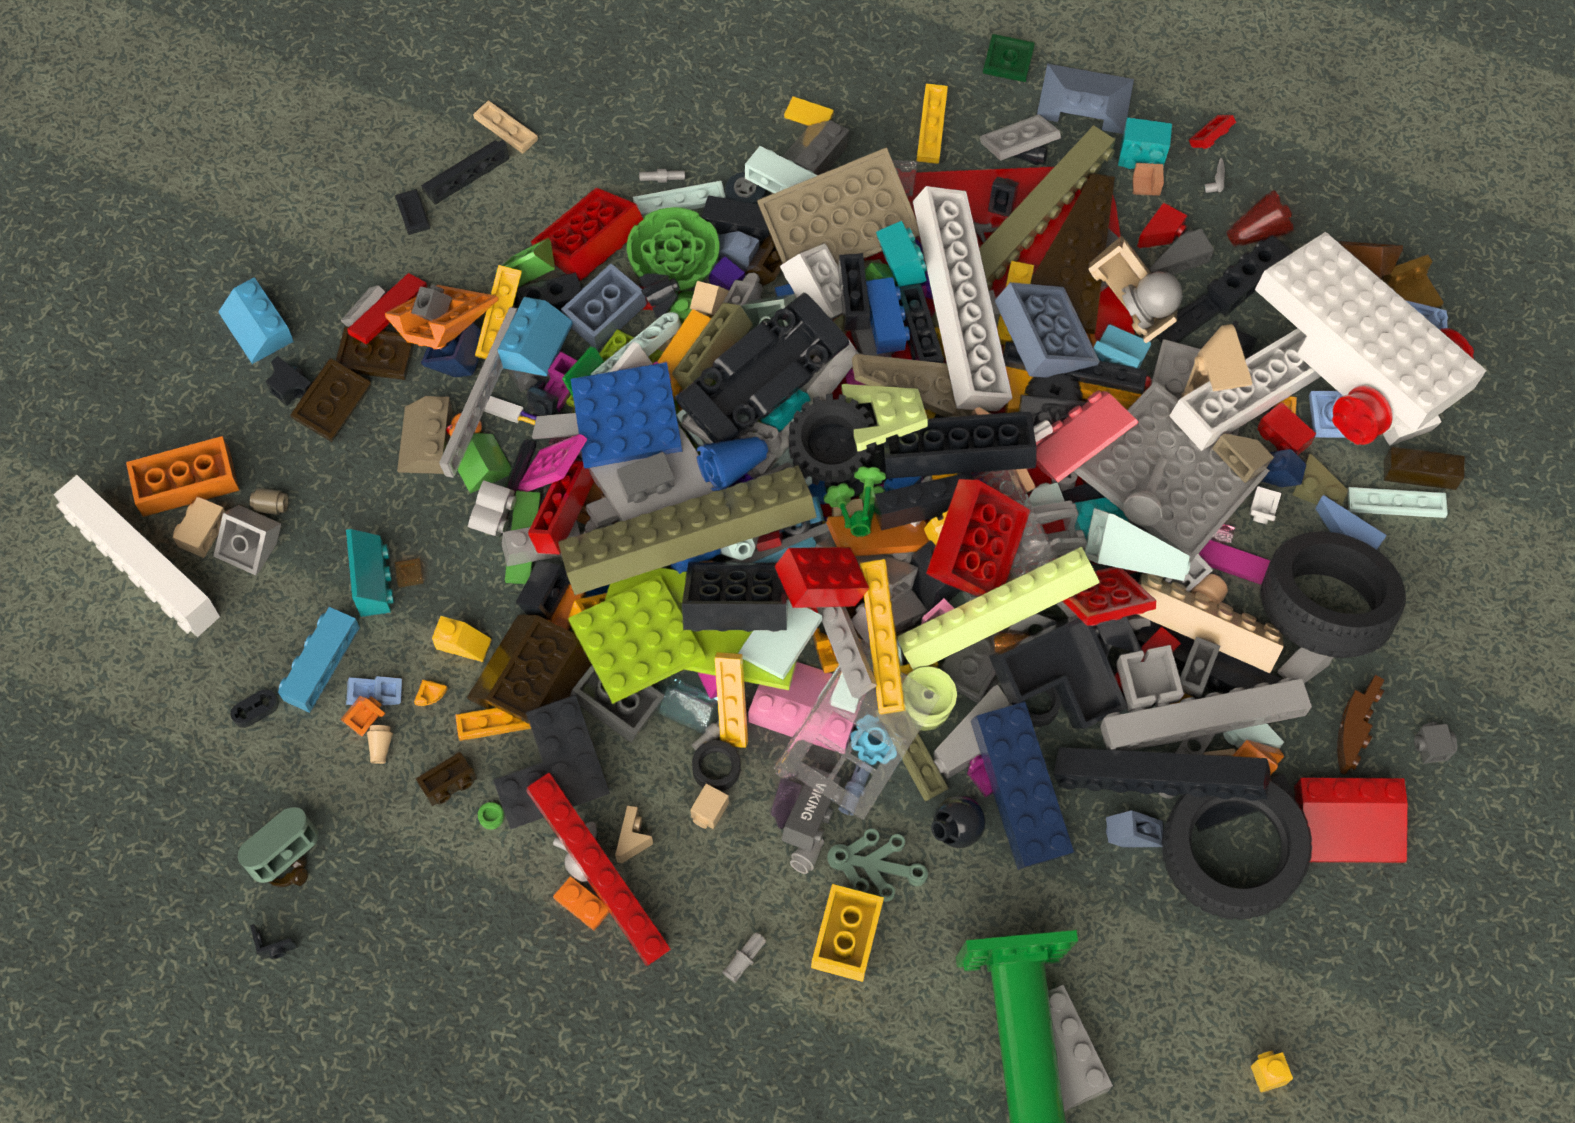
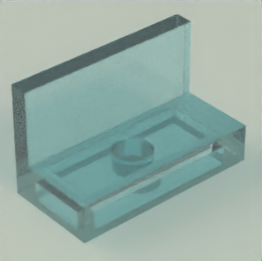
M675 679L666 689L659 714L704 734L711 715L718 708V698L710 699L707 692Z

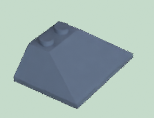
M1047 64L1037 115L1040 114L1044 119L1058 122L1060 112L1104 120L1102 130L1123 134L1134 79Z

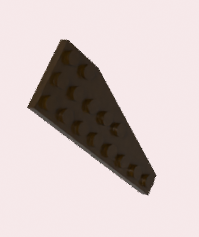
M1093 173L1030 282L1033 285L1064 287L1087 334H1095L1102 283L1101 279L1097 281L1090 273L1089 265L1106 249L1115 176Z

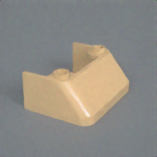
M1122 236L1099 254L1089 265V271L1097 281L1099 279L1106 281L1125 307L1122 295L1126 293L1122 289L1130 284L1137 288L1140 280L1147 274H1151ZM1177 310L1172 315L1164 318L1153 317L1154 325L1145 330L1138 326V323L1141 321L1135 314L1133 315L1134 323L1132 327L1139 336L1144 335L1143 340L1147 343L1177 321Z
M1233 324L1222 325L1199 351L1197 357H1195L1193 369L1185 391L1181 394V398L1209 381L1213 391L1252 385L1253 382Z

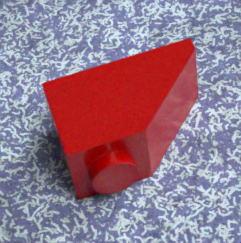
M1163 202L1140 234L1137 247L1147 248L1172 244L1176 237H1180L1186 231L1187 226L1184 224L1187 215Z

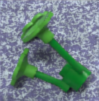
M860 467L854 473V477L864 483L863 493L859 496V499H862V503H864L863 511H856L851 518L849 517L846 506L851 501V497L854 496L855 492L853 488H849L848 484L845 483L829 487L827 494L823 498L825 503H829L831 507L841 509L845 520V528H850L852 535L857 537H864L871 533L875 494L885 492L882 486L874 487V484H880L886 478V474L874 467Z

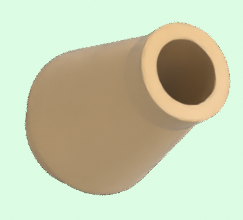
M385 725L370 726V731L367 732L370 763H386V756L393 735L390 732L391 727Z

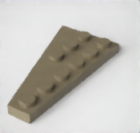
M855 354L851 358L856 381L868 386L918 389L924 409L943 417L972 416L973 410L956 408L949 370L945 363Z

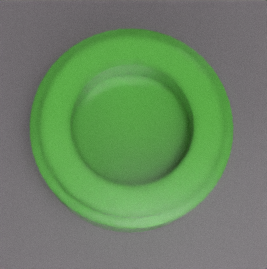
M495 802L483 804L478 811V820L486 829L498 828L505 818L502 807Z

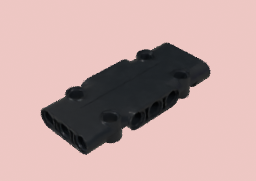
M803 292L784 309L777 310L774 317L768 322H761L714 361L711 368L705 369L699 378L676 395L675 398L681 408L713 443L734 440L743 432L748 431L757 420L766 418L812 379L814 373L821 371L826 363L849 345V340L821 307L807 293ZM785 320L788 326H781L777 321ZM816 355L821 359V361L814 362L811 360L810 356ZM711 378L715 380L716 385L709 386L704 380ZM744 414L749 418V421L741 422L737 416Z

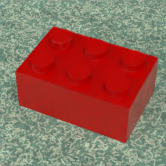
M851 547L788 548L775 565V569L793 608L856 606L870 589Z

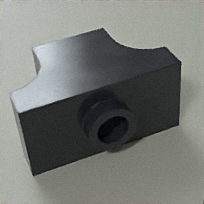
M277 356L271 361L274 372L265 382L270 393L288 406L294 399L302 398L312 383L305 378L304 373L298 367L292 368Z

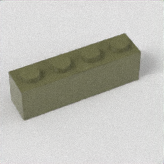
M722 303L675 368L672 375L683 390L699 378L705 369L711 368L714 361L744 337L753 326L740 305ZM707 378L704 381L710 386L713 379Z

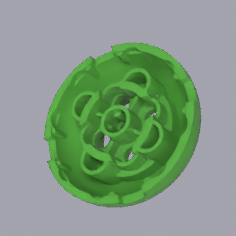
M663 208L647 214L644 220L632 228L627 240L629 263L638 277L647 273L669 275L671 279L676 278L681 288L680 291L695 287L697 281L703 282L710 275L719 258V238L713 225L701 218L699 213L685 208ZM682 243L688 245V247L683 248Z

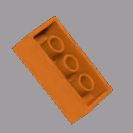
M223 436L126 462L135 505L143 517L192 504L197 497L207 500L239 491L230 449Z

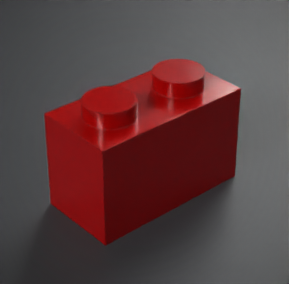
M1282 402L1261 419L1257 428L1262 438L1267 441L1269 440L1277 448V451L1292 449L1297 455L1307 449L1316 436V433Z

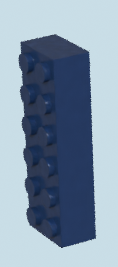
M1022 702L976 715L970 722L1017 869H1024L1073 853L1074 850L1026 703Z

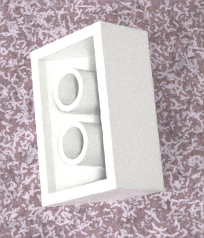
M826 244L802 252L780 266L796 298L803 292L807 293L831 320L843 314L838 266Z

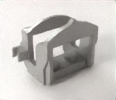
M1072 501L1028 508L1031 511L1026 524L1063 518L1066 531L1022 538L1016 552L1018 565L1023 570H1026L1029 564L1055 560L1073 549L1076 550L1082 547L1085 550L1087 541L1083 531H1075L1078 512L1076 504H1072Z

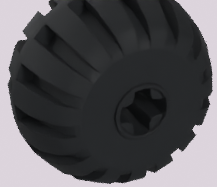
M1064 373L1049 377H1033L1028 382L1029 385L1026 386L1024 393L1030 396L1083 401L1082 392L1080 391L1081 387L1071 375L1068 374L1066 376ZM1044 403L1041 407L1043 412H1046V410L1050 412L1049 415L1053 420L1056 419V414H1059L1061 417L1066 415L1067 410L1070 412L1075 408L1073 405Z

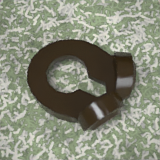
M302 855L289 866L294 867L292 872L287 873L282 879L275 878L268 883L281 888L291 884L302 886L308 878V873L304 869L307 865L306 858Z

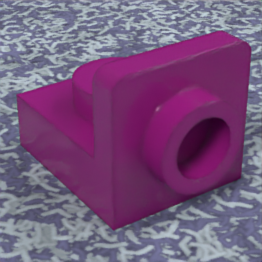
M978 755L970 761L967 774L986 798L993 791L982 756Z

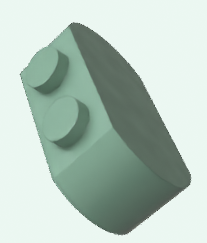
M296 807L284 809L241 845L238 851V861L255 881L261 883L272 881L316 844L319 834L318 829L302 809Z

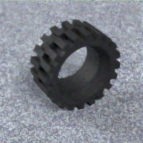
M826 394V400L821 401L820 396L814 397L812 405L805 402L802 405V412L796 411L794 422H791L789 427L790 458H793V465H799L805 479L809 476L812 477V483L818 485L820 481H824L827 488L831 487L832 482H837L840 485L849 479L853 483L857 481L854 473L860 467L871 465L875 452V442L866 445L867 449L857 451V447H855L849 457L840 462L833 463L818 459L808 446V440L812 432L825 424L842 425L853 436L854 429L874 427L872 417H867L868 411L863 406L861 409H858V401L853 398L850 404L847 403L845 395L839 394V400H833V394Z

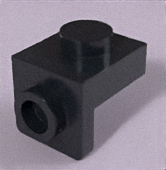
M539 380L527 391V409L541 416L557 415L558 397L544 391L545 381Z

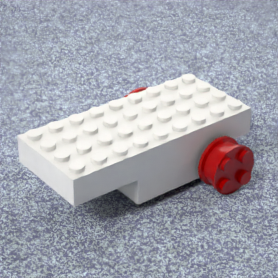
M1326 232L1265 270L1255 289L1307 336L1297 355L1343 395L1333 406L1332 422L1348 440L1356 445L1371 443L1378 435L1387 433L1402 421L1416 432L1472 391L1487 371L1474 360L1473 347L1460 333L1450 328L1438 329Z

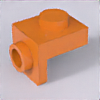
M359 696L340 720L357 734L363 736L377 717H383L385 712L380 709L382 704L372 696H369L368 699Z

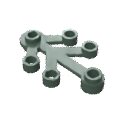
M868 829L865 831L864 837L849 846L843 844L835 845L829 850L827 855L829 865L835 870L843 871L853 885L854 890H857V884L862 883L866 886V889L861 892L868 893V881L860 878L853 866L863 868L879 891V896L884 897L883 901L885 902L891 901L894 898L895 889L892 885L885 882L879 872L907 877L908 882L914 886L923 885L928 877V870L923 864L915 863L911 866L882 861V859L893 852H899L904 848L905 839L900 834L892 835L887 844L866 857L855 855L867 846H875L878 843V831ZM873 834L876 836V839L869 841L867 835ZM898 839L902 845L896 847L892 844V841ZM838 853H843L845 855V859L838 860L836 858V855ZM916 869L921 870L923 875L916 877L913 871ZM889 889L892 894L886 897L882 894V891Z

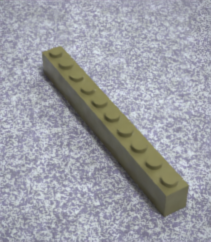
M1093 125L979 248L988 291H990L996 279L999 280L1003 277L1011 261L1016 262L1020 257L1021 251L1024 248L1027 250L1032 245L1034 237L1037 234L1041 235L1047 228L1048 222L1058 217L1061 208L1065 204L1069 205L1077 190L1081 191L1085 187L1092 173L1097 174L1104 161L1108 162L1115 152L1113 149L1114 138Z

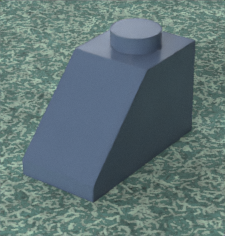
M740 231L718 235L720 246L718 259L721 260L726 257L737 267L746 270L759 249V240Z
M1132 810L1106 817L1108 843L1120 847H1163V822L1161 820Z

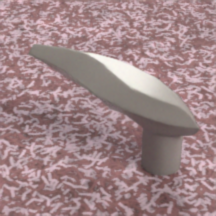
M1220 158L1215 183L1205 184L1206 193L1221 192L1224 189L1225 167L1222 158Z

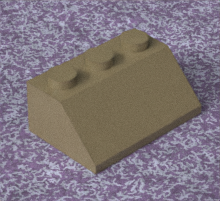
M425 396L405 407L398 472L444 474L439 462L450 440V435L446 431L447 427L451 425L453 415L449 397Z

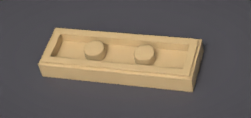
M489 100L473 114L474 119L521 153L527 151L538 140V136Z

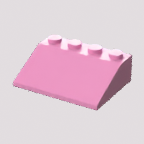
M797 662L790 690L759 684L748 712L749 723L845 755L851 733L854 730L867 693L862 695L855 713L830 706L840 676L832 673L824 674L823 670Z

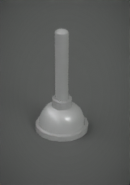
M1164 457L1158 459L1147 488L1135 492L1125 499L1123 505L1124 514L1130 521L1140 526L1156 525L1162 518L1163 508L1155 492L1167 465V459Z

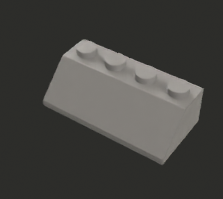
M1061 985L1048 992L1064 1111L1108 1092L1113 1085L1064 985Z

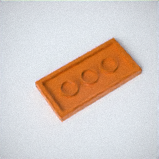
M874 514L871 523V533L864 537L852 535L850 528H845L843 516L828 517L826 522L836 547H851L855 556L917 552L930 541L924 530L927 525L925 520L921 521L916 527L912 524L881 530L876 514Z

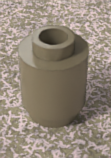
M257 488L255 492L251 493L250 506L253 507L254 512L279 515L280 512L285 513L287 511L288 494L282 493L281 490Z

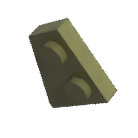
M1309 454L1306 460L1307 465L1302 484L1295 487L1293 496L1318 505L1321 497L1324 495L1342 506L1348 490L1313 455Z

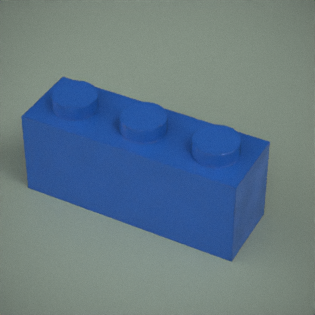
M893 277L866 281L870 324L877 354L905 350L906 341L910 340L908 326L903 324L905 311L903 306H899L898 300L901 299L899 286H895Z

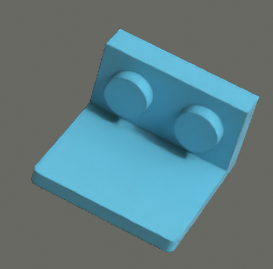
M1108 325L1100 342L1097 341L1093 349L1099 361L1139 369L1151 346V342L1145 343L1138 336Z

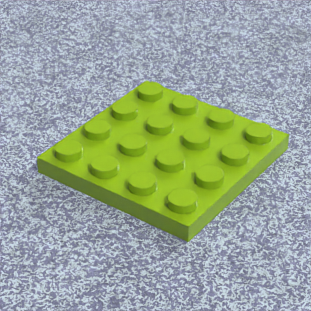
M660 575L568 618L612 704L705 659V654L692 631L683 630V615Z

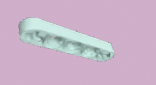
M669 312L659 317L596 368L591 375L610 372L632 342L638 343L647 356L651 355L673 337L681 327L678 314Z

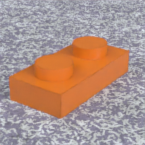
M571 876L553 896L557 902L593 931L609 914L603 902Z

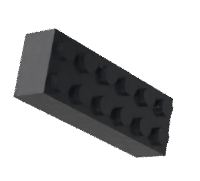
M1031 411L927 419L928 427L900 437L898 434L887 437L886 442L883 443L886 479L960 474L970 471L974 473L1036 468L1037 446Z

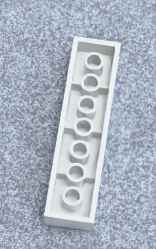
M1297 328L1247 358L1245 361L1253 382L1252 385L1213 391L1209 381L1179 399L1169 416L1201 451L1217 442L1224 433L1229 434L1321 377L1297 355L1307 336Z
M78 475L54 494L59 501L56 506L64 514L66 520L73 527L77 526L81 534L89 542L93 541L97 549L105 557L109 556L113 560L112 563L121 572L125 571L129 575L128 578L137 587L141 586L145 590L144 593L154 603L157 601L162 606L161 609L170 618L174 617L178 621L177 624L187 634L191 631L198 637L220 617L210 599Z

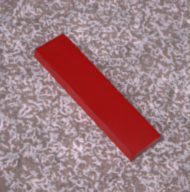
M408 273L348 328V334L367 345L390 323L385 313L416 297L420 287L427 288V283Z

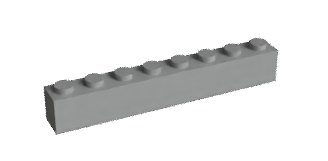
M1285 678L1277 684L1260 683L1252 689L1244 690V688L1240 687L1226 694L1220 695L1218 692H1215L1201 699L1195 700L1194 697H1189L1176 704L1170 705L1169 702H1164L1151 709L1139 707L1126 714H1121L1120 712L1110 713L1103 719L1100 728L1107 750L1133 751L1306 716L1312 706L1303 679L1293 680V678Z

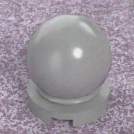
M1167 272L1147 274L1140 280L1137 288L1130 284L1122 289L1126 293L1122 295V298L1130 315H1137L1141 321L1138 323V326L1143 330L1154 325L1153 317L1164 318L1172 315L1179 308L1183 297L1179 281L1175 276Z

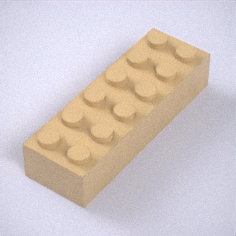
M1142 573L1138 584L1153 596L1157 603L1155 610L1138 615L1194 640L1196 637L1220 645L1219 651L1271 673L1284 647L1283 635L1274 625L1270 623L1263 625L1256 622L1257 619L1250 614H1238L1233 611L1231 606L1221 602L1219 604L1209 601L1210 598L1202 593L1196 592V594L1186 591L1187 588L1177 582L1170 584L1163 581L1162 576Z

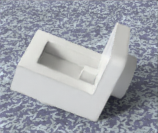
M1257 486L1248 515L1254 516L1253 521L1267 524L1268 520L1274 521L1281 493Z

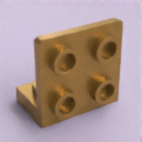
M1428 254L1395 266L1392 273L1384 275L1382 279L1405 301L1435 308L1441 307L1444 303L1426 275L1433 262Z

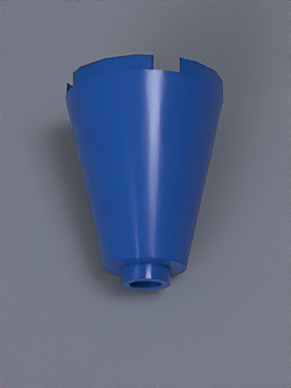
M758 437L704 444L697 448V451H701V455L697 456L698 467L706 483L711 482L714 486L710 488L712 491L726 489L766 459L768 446L764 440Z

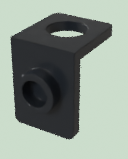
M255 924L250 925L257 954L262 959L269 957L270 959H278L285 956L287 951L298 948L292 938L264 947L260 930Z

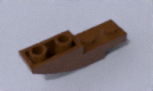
M1377 675L1373 677L1364 694L1357 690L1354 691L1348 700L1341 718L1337 754L1340 773L1344 775L1350 768L1355 770L1362 757L1358 755L1361 747L1366 749L1372 738V735L1368 733L1373 725L1367 723L1374 711L1370 707L1373 701L1378 703L1384 693L1381 686L1385 679Z

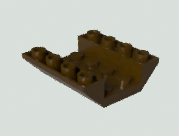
M518 615L468 694L467 699L486 709L494 706L529 724L526 711L571 696L573 688L592 664L576 634L538 615Z

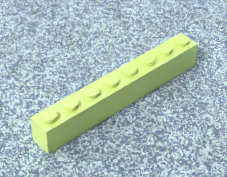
M1080 547L901 634L897 638L903 654L913 670L927 667L1100 582L1083 548Z

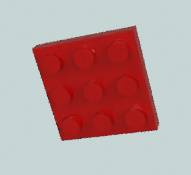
M1118 567L1094 571L1100 583L1063 600L1087 626L1098 625L1109 620H1119L1134 614H1143L1147 611L1155 610L1157 603L1153 596L1127 572Z

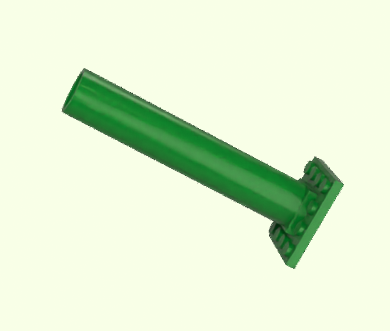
M1077 930L966 940L956 956L957 968L964 967V971L980 970V966L987 965V972H991L1010 1123H1066L1045 964L1060 962L1059 959L1064 958L1068 951L1078 942Z

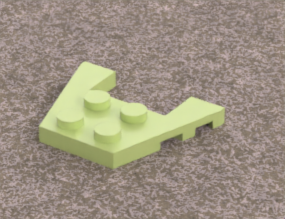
M842 384V394L846 396V402L850 404L852 398L858 401V404L871 402L877 422L876 427L854 429L857 451L867 449L866 445L876 442L877 445L884 443L886 438L898 434L900 437L928 427L927 416L918 389Z

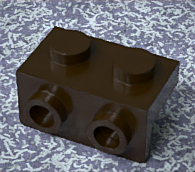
M458 752L416 778L417 783L432 806L447 802L452 794L459 790L464 791L473 785V781L477 780L474 770L469 766L461 752Z

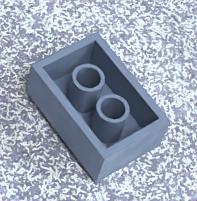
M610 264L571 299L561 311L572 320L573 325L571 328L591 346L599 350L617 329L620 330L647 304L646 298L641 292L642 289L614 265Z

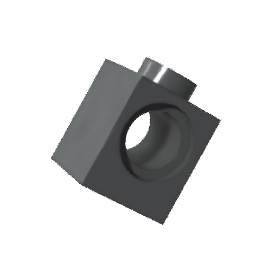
M431 285L430 288L420 287L411 313L432 321L447 313L452 297L444 294V289Z

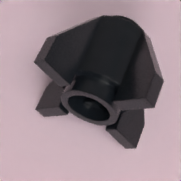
M649 273L639 277L644 288L641 292L653 307L656 318L658 319L668 313L679 297L678 291L681 290L676 278L671 279L669 275Z

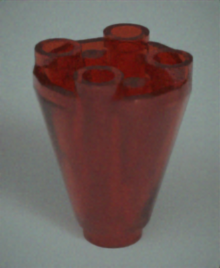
M1273 190L1265 194L1226 233L1234 247L1256 243L1262 239L1266 240L1271 235L1275 237L1284 236L1294 231L1293 224L1289 220L1292 217V213L1286 204L1282 206L1279 195Z

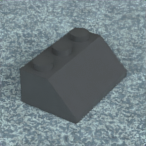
M831 120L809 125L782 157L793 161L796 165L806 170L812 171L816 175L823 174L830 169L846 150L849 130Z

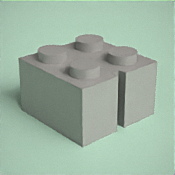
M1170 645L1149 649L1145 656L1143 651L1120 655L1116 662L1129 712L1139 707L1151 708L1154 702L1156 705L1164 702H1179L1184 695Z

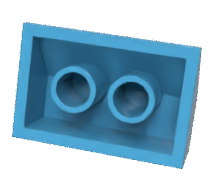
M255 277L235 287L218 311L252 364L294 342L287 325Z
M524 297L497 349L503 368L548 376V369L556 359L573 325L572 320L547 301Z

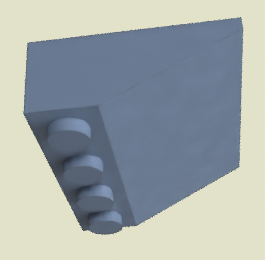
M1010 282L996 298L995 303L1029 376L1049 377L1095 366L1100 362L1064 287Z

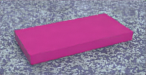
M578 434L539 450L522 477L517 489L528 492L563 479L587 441V438L582 434Z

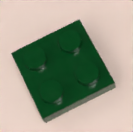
M992 34L983 74L1026 82L1035 42Z

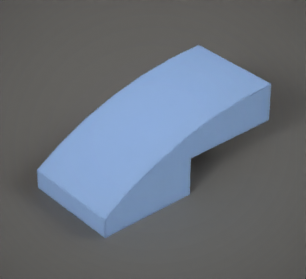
M376 676L375 680L349 677L346 705H353L359 696L367 699L369 696H372L382 705L400 704L402 679Z

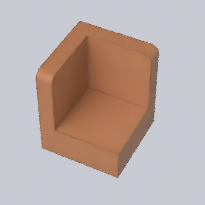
M1136 163L1133 172V194L1160 196L1164 184L1163 164Z

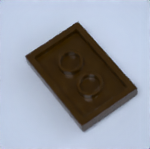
M344 327L336 362L360 375L400 380L406 379L414 343L407 342L400 333L381 331L366 345L348 334L349 327Z
M330 358L290 416L295 421L333 442L371 387V382Z

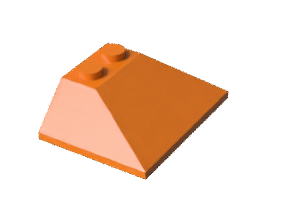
M436 285L444 289V294L452 297L447 313L432 321L411 313L416 297L386 312L385 316L407 342L418 344V346L441 349L446 346L447 342L455 339L498 301V297Z

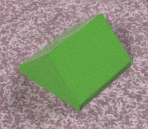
M549 238L511 256L501 265L522 271L519 286L555 269Z
M474 433L459 465L458 472L471 494L480 489L483 480L494 483L509 476L512 468L493 434Z

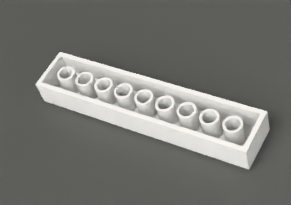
M926 186L913 200L956 408L974 410L980 407L985 411H999L1012 399V394L966 191Z

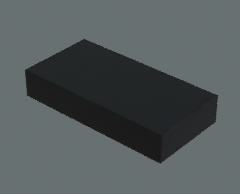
M417 189L395 195L408 235L430 229Z

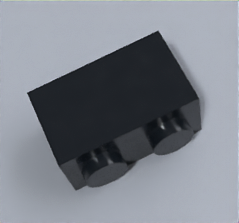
M538 561L516 600L518 606L527 615H538L544 619L551 620L570 584L565 569L561 565Z

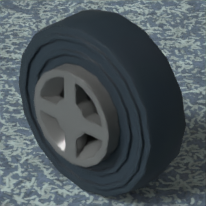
M745 172L736 173L730 177L725 188L726 199L758 205L757 200L764 198L766 193L765 188L745 179Z

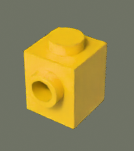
M1273 1051L1262 1053L1257 1056L1258 1060L1251 1065L1260 1092L1284 1086L1293 1079L1283 1052L1275 1055Z

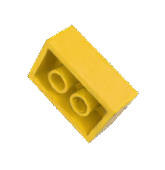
M832 884L811 968L863 982L884 897Z

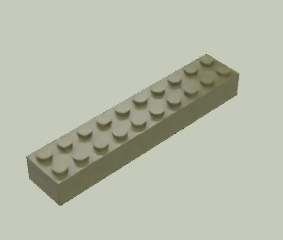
M798 465L773 474L761 476L751 481L739 483L726 489L714 491L704 496L692 498L679 504L667 506L657 511L642 514L632 519L620 521L610 526L595 529L585 534L569 537L558 543L574 595L802 523L817 518L811 493Z

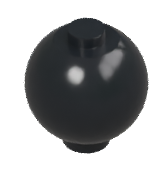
M952 796L945 799L937 807L931 831L938 841H942L950 847L966 848L975 844L983 835L986 824L985 815L980 805L973 799L966 796Z

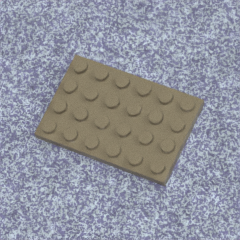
M887 147L757 200L782 264L798 254L822 244H826L837 266L839 264V255L863 253V258L865 259L882 252L876 232L901 220L905 229L910 227L914 238L920 236L917 220Z

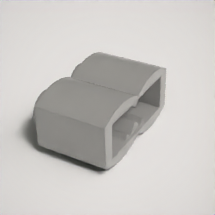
M483 480L468 527L500 537L501 533L506 532L509 520L506 519L509 510L514 508L516 503L515 491Z

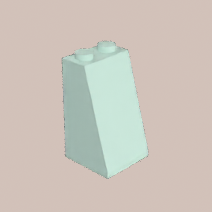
M1094 508L1087 545L1084 551L1089 560L1098 564L1184 581L1185 575L1190 570L1189 555L1114 514Z

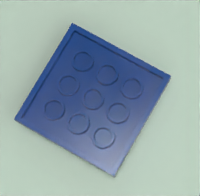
M667 362L571 379L578 432L587 438L581 449L585 469L648 458L664 452L665 455L683 452Z

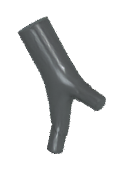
M973 222L975 232L980 236L982 242L986 241L984 232H995L998 228L992 227L991 223L979 224Z

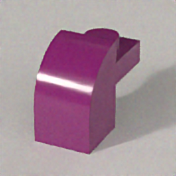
M562 352L558 354L548 369L551 379L543 389L558 397L557 411L559 412L571 395L562 378L577 362V360Z

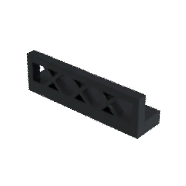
M503 139L499 142L496 140L422 184V190L436 205L508 161L507 144Z

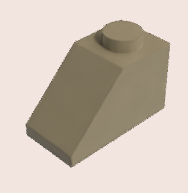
M1226 433L1220 436L1212 448L1244 483H1247L1264 471L1274 458L1258 440Z

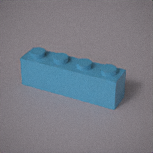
M331 607L327 609L325 614L323 613L319 617L316 630L313 635L310 634L307 637L304 650L300 656L294 659L292 670L288 677H284L279 685L278 693L283 701L309 713L311 712L360 628L356 618Z

